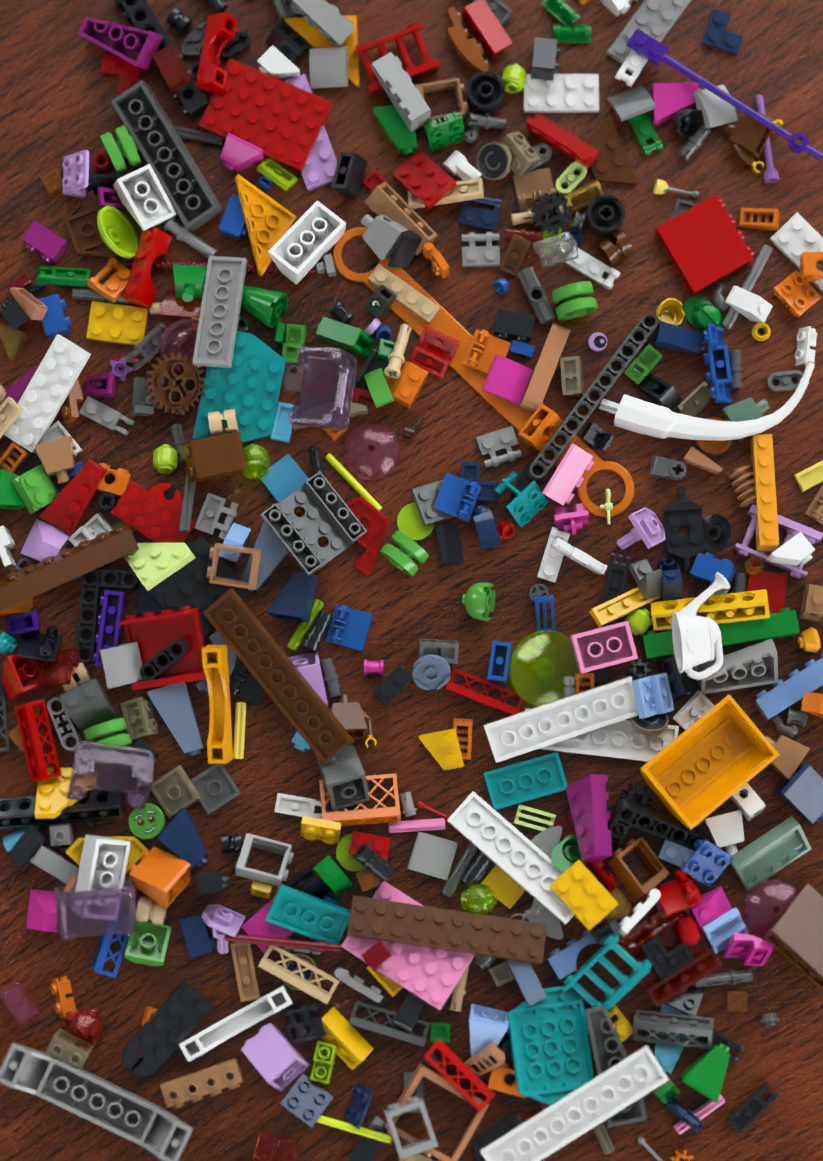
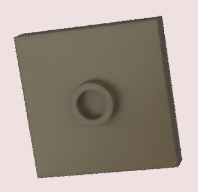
M181 765L149 785V788L169 819L178 814L182 808L188 807L201 798Z

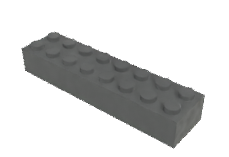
M141 80L111 101L145 160L151 165L166 195L187 229L194 231L224 211L149 84Z

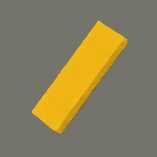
M332 1007L321 1018L326 1034L321 1038L325 1043L337 1045L336 1054L351 1070H354L373 1051V1047L349 1024L335 1007Z

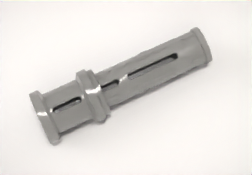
M176 217L169 218L163 229L174 234L177 240H183L206 258L216 255L217 250L175 220Z

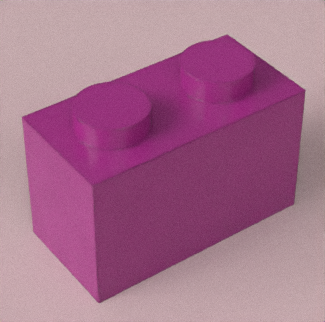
M34 221L22 238L25 243L24 247L33 253L35 251L40 253V258L47 263L51 261L56 264L68 248L65 240L37 221Z

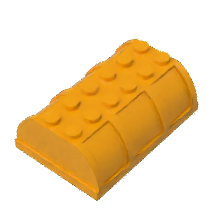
M729 694L643 765L640 771L648 786L672 815L691 830L777 758L779 753Z

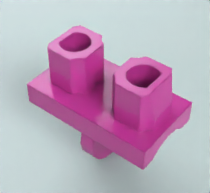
M583 503L573 505V512L567 513L564 506H559L555 509L554 527L563 528L564 531L571 530V534L576 535V529H582L584 524H589V512L585 510Z

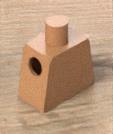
M71 436L35 445L46 473L49 476L56 475L58 484L70 482L68 471L75 470L74 442Z
M805 583L799 619L819 622L823 617V586Z
M766 735L765 738L779 753V756L769 764L786 780L790 779L810 748L783 735L778 736L776 741Z

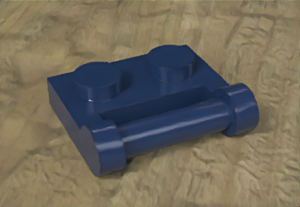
M484 196V198L463 201L458 224L495 232L502 198L497 197L494 199ZM469 201L495 206L494 211L468 206Z

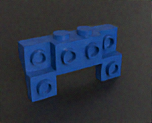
M708 324L703 331L704 342H707L708 345L705 353H703L704 365L707 364L708 372H705L706 382L710 383L711 398L715 399V403H720V406L731 405L733 400H731L729 385L732 382L728 347L727 344L724 345L722 333L724 330L723 328L716 327L715 324Z

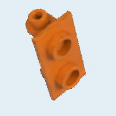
M67 976L59 977L60 981H58V978L51 979L52 984H50L51 993L55 995L56 999L54 1004L55 1012L57 1015L59 1014L60 1018L74 1015V1010H76L73 996L66 998L65 995L72 993L70 979H67Z

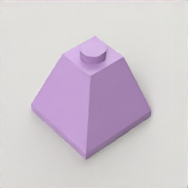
M36 519L20 553L38 562H42L48 556L54 557L60 554L65 549L69 541L68 538L71 535Z

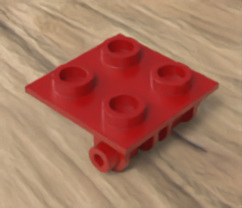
M682 870L676 872V880L654 888L658 889L661 893L659 900L667 916L704 902L692 877Z

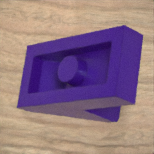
M36 610L7 617L10 636L39 632Z

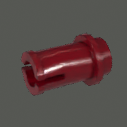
M24 274L15 282H10L7 288L9 290L11 287L25 289L33 283Z

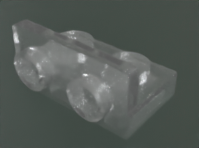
M569 232L533 243L534 250L541 257L544 269L579 257L576 241Z

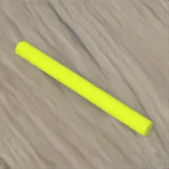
M331 453L325 457L360 496L365 498L379 511L383 508Z
M320 1115L316 1121L317 1123L390 1144L392 1141V1136L363 1127H360L359 1130L349 1123Z

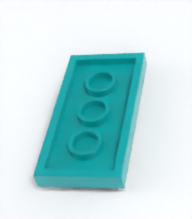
M558 752L483 773L494 810L564 791L568 787Z
M280 884L265 916V921L318 941L323 940L327 941V943L339 944L349 923L351 910Z

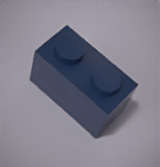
M203 914L180 920L190 958L213 952V947H216L213 935L210 936L208 928L211 927L201 918Z

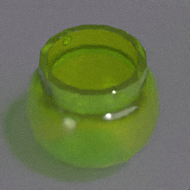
M250 444L243 448L247 466L243 473L247 478L259 479L268 472L270 456L264 447Z
M475 884L462 892L461 903L464 912L489 915L497 903V897L494 890H491L487 885Z

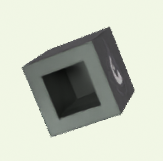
M382 284L372 293L364 308L371 315L379 319L388 311L397 295Z

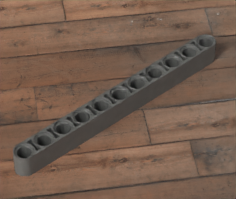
M646 313L643 315L531 464L528 476L532 481L538 482L545 477L658 325V317L655 314ZM644 320H650L653 326H646ZM633 335H640L642 337V341H636L633 338ZM628 349L631 352V356H625L622 350ZM611 364L619 365L620 370L614 371L611 368ZM602 378L607 379L608 382H609V385H608V386L602 385V384L600 383V379H602ZM590 393L596 394L597 397H598V400H596V401L591 400V399L589 398V394H590ZM584 408L587 415H580L577 409ZM573 423L576 429L571 431L566 427V424ZM562 438L565 444L562 446L557 445L555 439ZM544 453H551L553 460H546ZM535 467L540 468L542 475H535L532 469Z

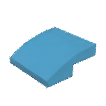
M289 454L258 476L278 503L303 486L305 481L308 480V477Z

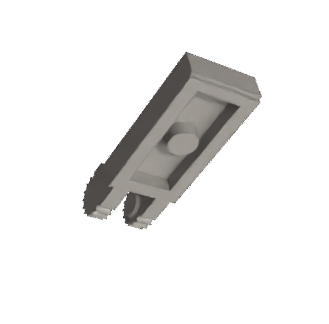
M89 396L79 411V414L125 436L129 432L117 426L119 420L128 425H133L134 423L133 420L122 415V413Z
M339 967L335 970L334 975L340 981L380 1003L383 995L380 994L382 990L373 985L369 988L364 985L365 980L356 975L354 978L351 977L347 969Z

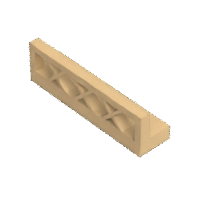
M270 945L258 965L325 1004H328L340 981L279 946ZM272 949L280 952L282 960L274 962L268 958ZM286 961H296L299 969L290 971L287 968ZM309 969L314 971L316 979L308 981L304 978L303 971ZM328 979L334 983L329 992L321 987V980Z

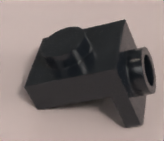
M590 422L580 438L595 450L605 452L611 447L615 436L606 433L594 422Z

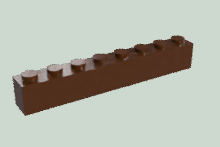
M128 524L118 525L108 533L102 532L90 541L84 540L72 549L66 548L54 557L48 556L41 563L36 565L30 564L23 571L8 574L5 579L0 580V612L139 550Z

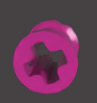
M364 659V676L379 675L383 677L384 660L377 662Z

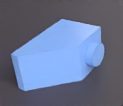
M233 522L223 544L245 547L251 529ZM220 550L219 557L236 565H238L242 556L240 552Z

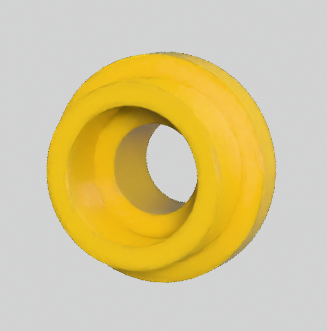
M760 322L753 326L751 333L755 340L762 342L769 338L771 330L766 323ZM758 330H763L764 335H759Z

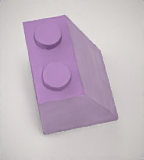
M318 652L288 657L328 707Z
M271 1023L262 1026L259 1033L253 1038L248 1039L244 1047L241 1048L242 1052L268 1084L280 1092L310 1066L278 1028Z

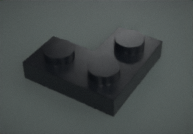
M655 936L640 945L660 980H663L694 960L685 943H680L667 952L658 936Z

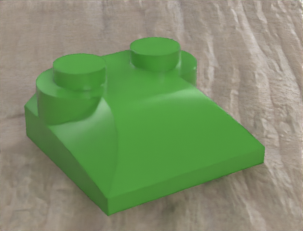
M43 464L11 480L30 514L51 503L59 494L51 477L46 473Z
M134 919L125 958L134 963L144 965H164L172 926H162Z

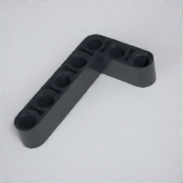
M94 569L82 575L76 657L80 662L90 664L93 662V655L96 652L97 644H95V638L98 632L101 588L134 590L140 583L139 578L134 572ZM96 574L95 582L88 583V575ZM109 575H115L116 577L113 584H107L106 578ZM128 576H134L135 582L132 585H126L125 583ZM91 592L94 593L95 599L92 602H87L86 595ZM93 612V619L85 621V613ZM88 630L91 631V639L84 640L83 633ZM84 650H89L90 657L83 660L81 653Z
M622 798L617 802L608 821V829L611 830L612 853L617 850L630 826L696 851L694 842L696 840H704L700 827L695 826L690 830L674 816L629 798Z

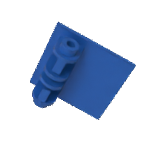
M446 472L433 508L469 522L482 486H479L475 481L469 482Z
M336 604L326 642L363 651L373 614Z
M706 839L696 840L694 842L696 851L681 870L710 888L734 858Z

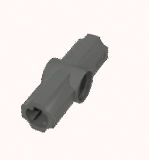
M527 267L518 272L517 276L540 325L556 318L533 268ZM538 292L541 298L538 300L533 299L531 294Z

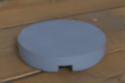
M429 654L422 656L413 665V680L418 687L424 690L441 689L450 680L451 669L449 663L439 655Z

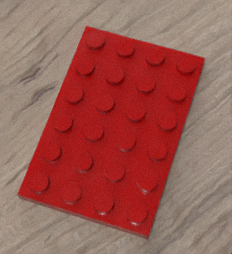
M230 58L225 67V71L228 72L225 90L213 93L199 123V127L225 139L228 133L262 148L264 156L302 172L333 106V102Z

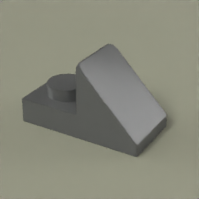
M647 559L632 563L628 567L645 600L662 594L661 569L653 571Z

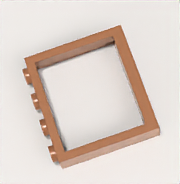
M419 1063L397 1103L399 1105L406 1103V1100L412 1096L422 1076L457 1096L463 1097L440 1074ZM474 1094V1101L480 1105L484 1100ZM489 1104L481 1112L476 1111L451 1157L435 1148L421 1153L428 1157L433 1155L438 1158V1161H458ZM401 1114L392 1117L394 1125ZM386 1121L384 1126L386 1129H388L387 1133L392 1136L388 1122ZM395 1126L397 1135L405 1139L403 1141L405 1144L419 1140Z

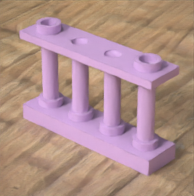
M752 504L747 514L751 515V522L742 544L736 543L733 546V549L737 550L736 553L744 557L749 555L790 572V576L798 579L807 576L808 572L802 570L804 565L802 562L797 566L769 562L767 559L769 556L766 555L768 551L758 552L748 548L756 530V505ZM777 514L778 529L779 527L783 528L787 533L783 544L800 532L811 545L821 541L823 533Z

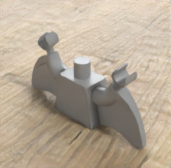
M556 826L546 829L537 834L531 842L551 859L552 850L560 842L562 827ZM535 898L533 899L532 906L525 910L523 914L517 913L511 916V918L517 916L522 921L528 919L529 922L547 924L546 936L559 940L563 939L560 920Z

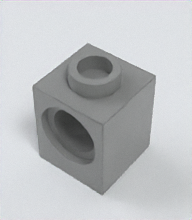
M72 823L55 824L49 827L51 846L69 845L74 841Z

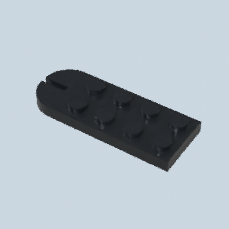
M184 979L126 1044L123 1050L125 1066L133 1074L141 1077L150 1076L155 1073L214 1005ZM140 1057H143V1059L140 1061L138 1065L133 1066L140 1059Z

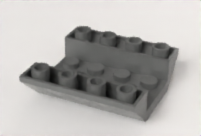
M321 471L305 481L303 486L278 504L275 503L260 514L307 576L322 568L367 532ZM294 509H301L304 515L297 517L294 514ZM318 539H325L327 546L320 547L317 542Z

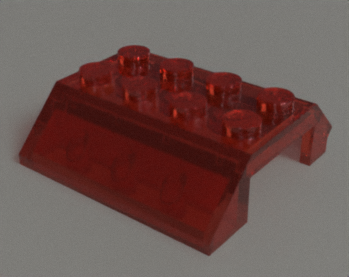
M686 908L667 916L666 912L662 909L650 917V923L645 920L633 928L634 933L629 931L625 937L621 935L618 944L637 962L640 961L642 963L647 957L640 945L658 936L668 952L681 943L677 926L679 924L678 919L689 917L692 914ZM700 931L701 939L697 940V944L687 946L694 958L693 961L663 980H660L651 965L650 971L639 981L656 1007L723 966L713 948L709 947Z

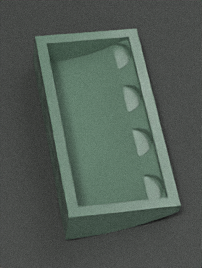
M791 816L732 855L734 859L730 864L745 889L750 891L812 848L800 824Z

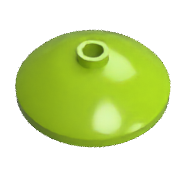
M105 206L100 209L97 215V227L105 245L121 257L133 258L136 256L140 241L130 220L114 207Z

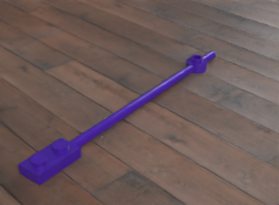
M637 28L627 42V47L658 66L661 61L665 62L789 141L788 146L792 152L801 153L805 151L817 160H822L823 154L808 145V138L805 134L798 132L792 135L666 55L669 48ZM800 139L802 143L797 144L795 140Z

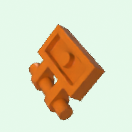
M425 243L423 246V256L431 260L433 265L431 267L432 271L436 276L440 275L443 280L449 276V265L432 243Z

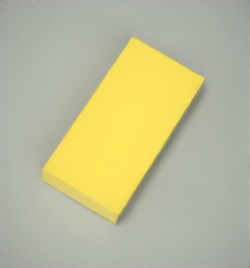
M823 460L794 475L802 493L823 482Z

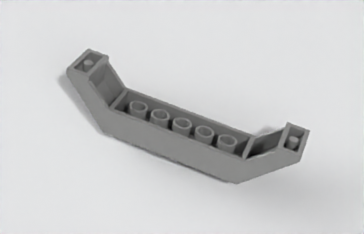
M12 1044L0 1069L1 1083L11 1088L35 1094L143 1146L163 1161L179 1160L193 1130L192 1127L163 1107L84 1069L79 1070L45 1052L23 1045Z

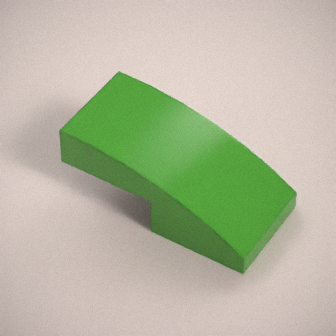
M286 325V338L282 349V357L286 362L301 363L307 325Z
M648 344L624 373L639 385L661 360L663 355Z
M382 368L364 375L376 408L394 401Z

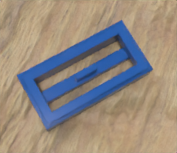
M554 596L534 597L537 634L556 633ZM546 602H550L551 628L549 629ZM539 603H542L544 629L540 627Z

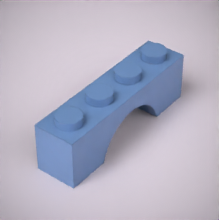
M607 918L614 931L611 934L613 936L620 930V927L615 919L610 920ZM586 930L582 933L584 937L578 940L573 938L565 943L567 947L562 950L558 947L549 953L550 957L547 960L558 979L560 980L577 970L576 958L582 948L595 943L604 945L603 941L610 933L601 938L600 942L597 943L591 932ZM620 934V937H619V940H618L617 943H618V944L623 943L624 941L627 940L626 937H623V936Z

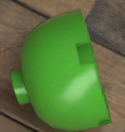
M478 582L473 584L467 593L463 595L462 604L465 605L467 613L474 619L489 621L491 619L488 615L489 612L494 611L495 591L491 590V587L494 586L492 583Z

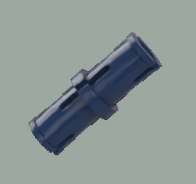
M674 1098L668 1102L666 1108L675 1114L681 1123L687 1124L695 1132L702 1129L704 1122L697 1118L689 1108H685Z

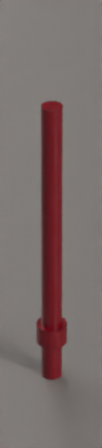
M226 933L224 936V941L313 949L324 953L326 951L341 952L342 944L327 943V941L323 940L313 942L241 934L232 937Z

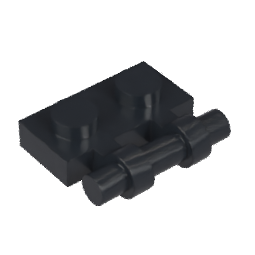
M306 1003L302 1007L294 1006L284 1011V1017L290 1018L291 1021L290 1024L286 1025L291 1044L321 1038L326 1035L320 1016L315 1018L313 1016V1012L318 1011L319 1008L316 1003ZM303 1015L305 1020L300 1021L299 1016Z

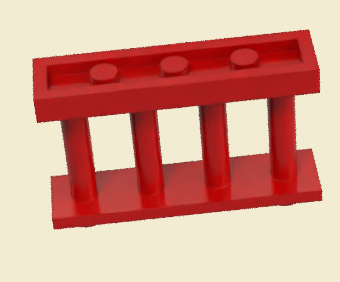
M418 22L407 25L408 29L367 45L364 42L355 46L356 49L353 50V56L360 54L370 78V85L367 86L369 95L384 90L372 70V63L367 53L369 50L378 48L381 57L388 54L384 44L395 40L405 65L404 70L409 74L410 78L422 75L440 66L437 58L432 60V57H429L419 31L424 28V23L418 24ZM410 34L413 35L422 57V64L418 66L412 64L402 37Z

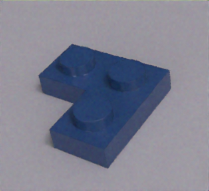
M712 9L701 45L737 56L743 36L725 31L730 13Z
M461 462L460 478L469 482L475 481L479 486H482L476 501L498 502V494L494 489L498 487L499 482L479 481L480 462Z

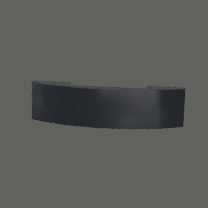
M375 1116L368 1129L388 1135V1129L384 1126L385 1121ZM363 1136L347 1161H371L383 1142Z

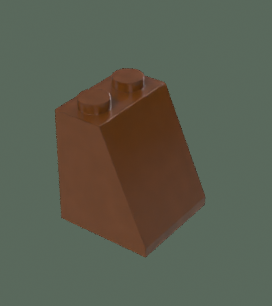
M239 432L192 440L183 445L182 455L186 461V474L189 477L190 483L232 478L247 469Z

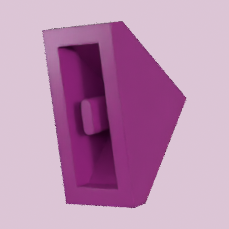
M97 188L101 209L105 206H111L119 211H127L115 189Z
M113 374L87 376L85 395L114 398L117 379Z

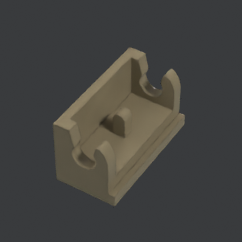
M579 356L560 358L563 396L571 398V396L582 397L584 395L582 359Z
M703 381L677 406L675 411L679 414L696 417L714 399L711 398L708 384Z

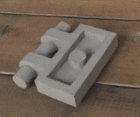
M475 232L462 234V242H469V247H462V267L500 266V246H492V241H499V234H492V232H486V234H475ZM486 241V246L475 247V242Z
M513 426L476 437L481 456L488 454L490 456V459L484 461L486 468L491 466L497 467L500 463L516 461V458L522 457L521 450H512L513 446L518 445ZM506 450L507 454L496 456L495 454L497 451Z
M208 493L194 528L213 535L215 529L220 530L218 538L225 540L231 528L233 518L237 516L239 504L231 502L230 508L224 507L226 499ZM221 513L227 514L223 524L218 523Z

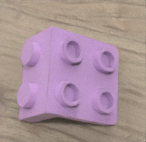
M82 150L65 156L63 161V194L79 198L86 197V188L89 180V151Z

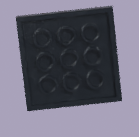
M200 536L188 547L195 556V559L147 592L163 610L172 609L174 612L179 611V608L184 606H191V609L198 608L204 638L215 628L203 614L207 608L231 588L234 589L243 602L252 592L246 588L209 583L210 578H207L208 566L212 567L213 559H209L211 546ZM219 557L216 577L241 580L224 560Z

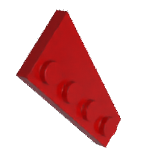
M89 460L39 517L64 532L73 535L107 469Z

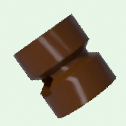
M620 230L613 234L610 240L606 239L597 245L601 256L609 265L619 261L620 256L624 257L633 251L630 241Z

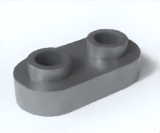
M539 143L532 147L540 157V160L532 163L526 172L534 171L550 160L552 150L548 144ZM545 150L546 153L542 155L539 153V151Z
M799 370L773 373L767 379V387L775 393L796 390L803 373ZM796 378L798 383H792L791 379ZM773 381H778L779 386H774Z

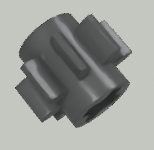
M639 658L637 664L630 662L632 669H628L627 672L632 673V679L648 677L646 675L647 672L652 670L647 669L649 662L641 663ZM635 667H643V675L641 673L637 675Z

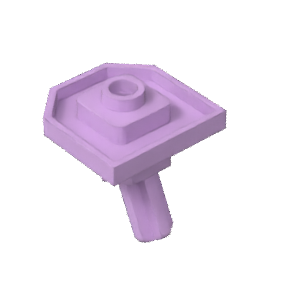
M644 507L628 516L635 528L618 539L617 544L624 550L635 542L643 540L649 549L666 540L665 528L656 514Z
M219 904L207 905L201 918L208 926L213 928V938L217 940V951L220 954L228 953L229 943L224 941L225 933L235 937L246 916Z

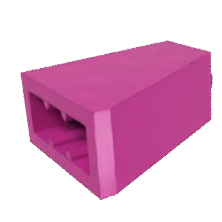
M698 83L653 84L651 98L656 105V109L652 110V125L657 126L673 118L683 108L692 109L696 107L694 92L701 90L698 89Z

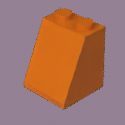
M155 846L150 851L147 850L143 854L140 863L133 865L129 871V883L165 909L187 886L191 878V864Z

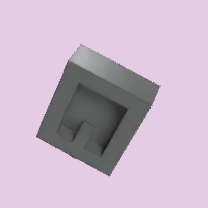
M135 377L133 379L131 415L150 417L154 413V407L150 406L149 403H145L146 394L149 389L144 388L146 385H149V382L144 381L145 378Z

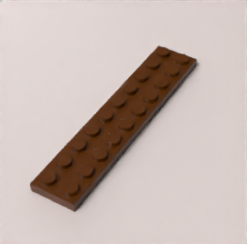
M233 588L229 589L203 612L324 765L354 741Z
M353 895L347 935L542 964L547 924Z

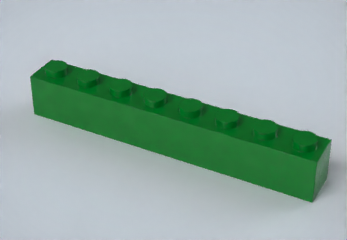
M790 608L780 609L779 613L771 614V611H769L770 618L717 624L721 631L722 648L798 635L800 630L796 610L790 611ZM672 629L657 633L654 630L647 631L646 635L642 636L646 660L675 656Z

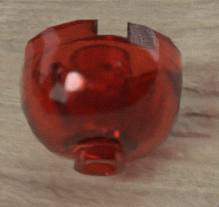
M92 1007L89 1009L77 1008L73 1010L63 1023L67 1029L71 1026L73 1028L72 1033L88 1043L93 1041L95 1045L100 1039L104 1028L103 1021L99 1017L100 1013Z

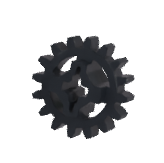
M552 192L551 197H549L548 193H544V199L539 196V203L533 202L536 209L531 210L532 213H535V216L531 219L537 220L535 227L541 225L540 231L547 229V233L551 234L552 229H554V232L558 233L559 227L564 230V223H570L567 217L572 216L571 213H568V210L572 207L566 206V203L569 201L568 199L561 200L562 194L556 197V193ZM548 200H554L549 206L543 204ZM560 204L563 208L564 215L560 213ZM554 208L556 215L549 218L547 211ZM539 211L543 213V220L540 219ZM553 220L559 221L557 225L549 226Z

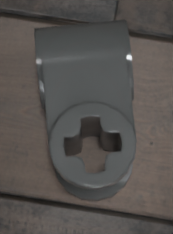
M652 456L649 476L671 480H681L685 476L687 468L683 462L660 456ZM676 467H680V471L683 472H680L679 475H675V471L673 470L676 469Z

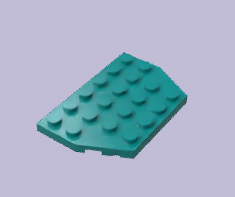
M237 331L232 367L207 366L206 379L203 384L206 387L202 389L204 395H201L192 439L197 440L211 437L208 421L209 412L219 411L222 414L224 410L235 409L238 432L240 433L242 443L271 436L286 360L253 334ZM222 420L223 426H227V420Z
M563 986L545 988L543 990L547 998L530 1006L525 1000L507 1013L517 1092L520 1095L548 1105L554 1104L594 1078L583 998L572 987L565 993L562 991Z

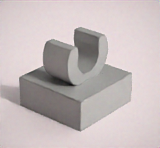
M324 255L325 262L316 264L318 273L327 272L329 277L337 276L332 255Z

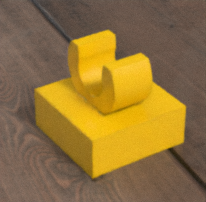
M253 881L251 895L270 899L272 886Z

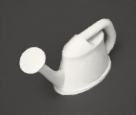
M719 572L715 573V581L708 589L679 613L673 612L672 639L678 671L680 673L685 671L689 677L695 680L707 678L721 669L723 665L722 639L719 626L708 616H696L698 607L715 591L730 589L729 582ZM715 656V664L701 672H696L692 669V667L707 661H713Z

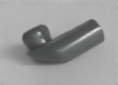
M469 125V130L464 134V139L468 143H473L479 137V129L476 125Z
M718 282L711 300L718 310L725 311L728 308V304L725 302L722 294L726 286Z
M780 715L771 719L779 734L788 738H793L794 735L798 734V728L795 725L790 727L785 725Z

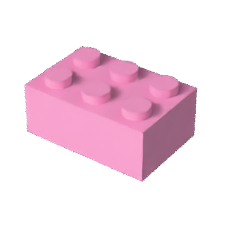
M628 621L570 635L579 673L638 659Z

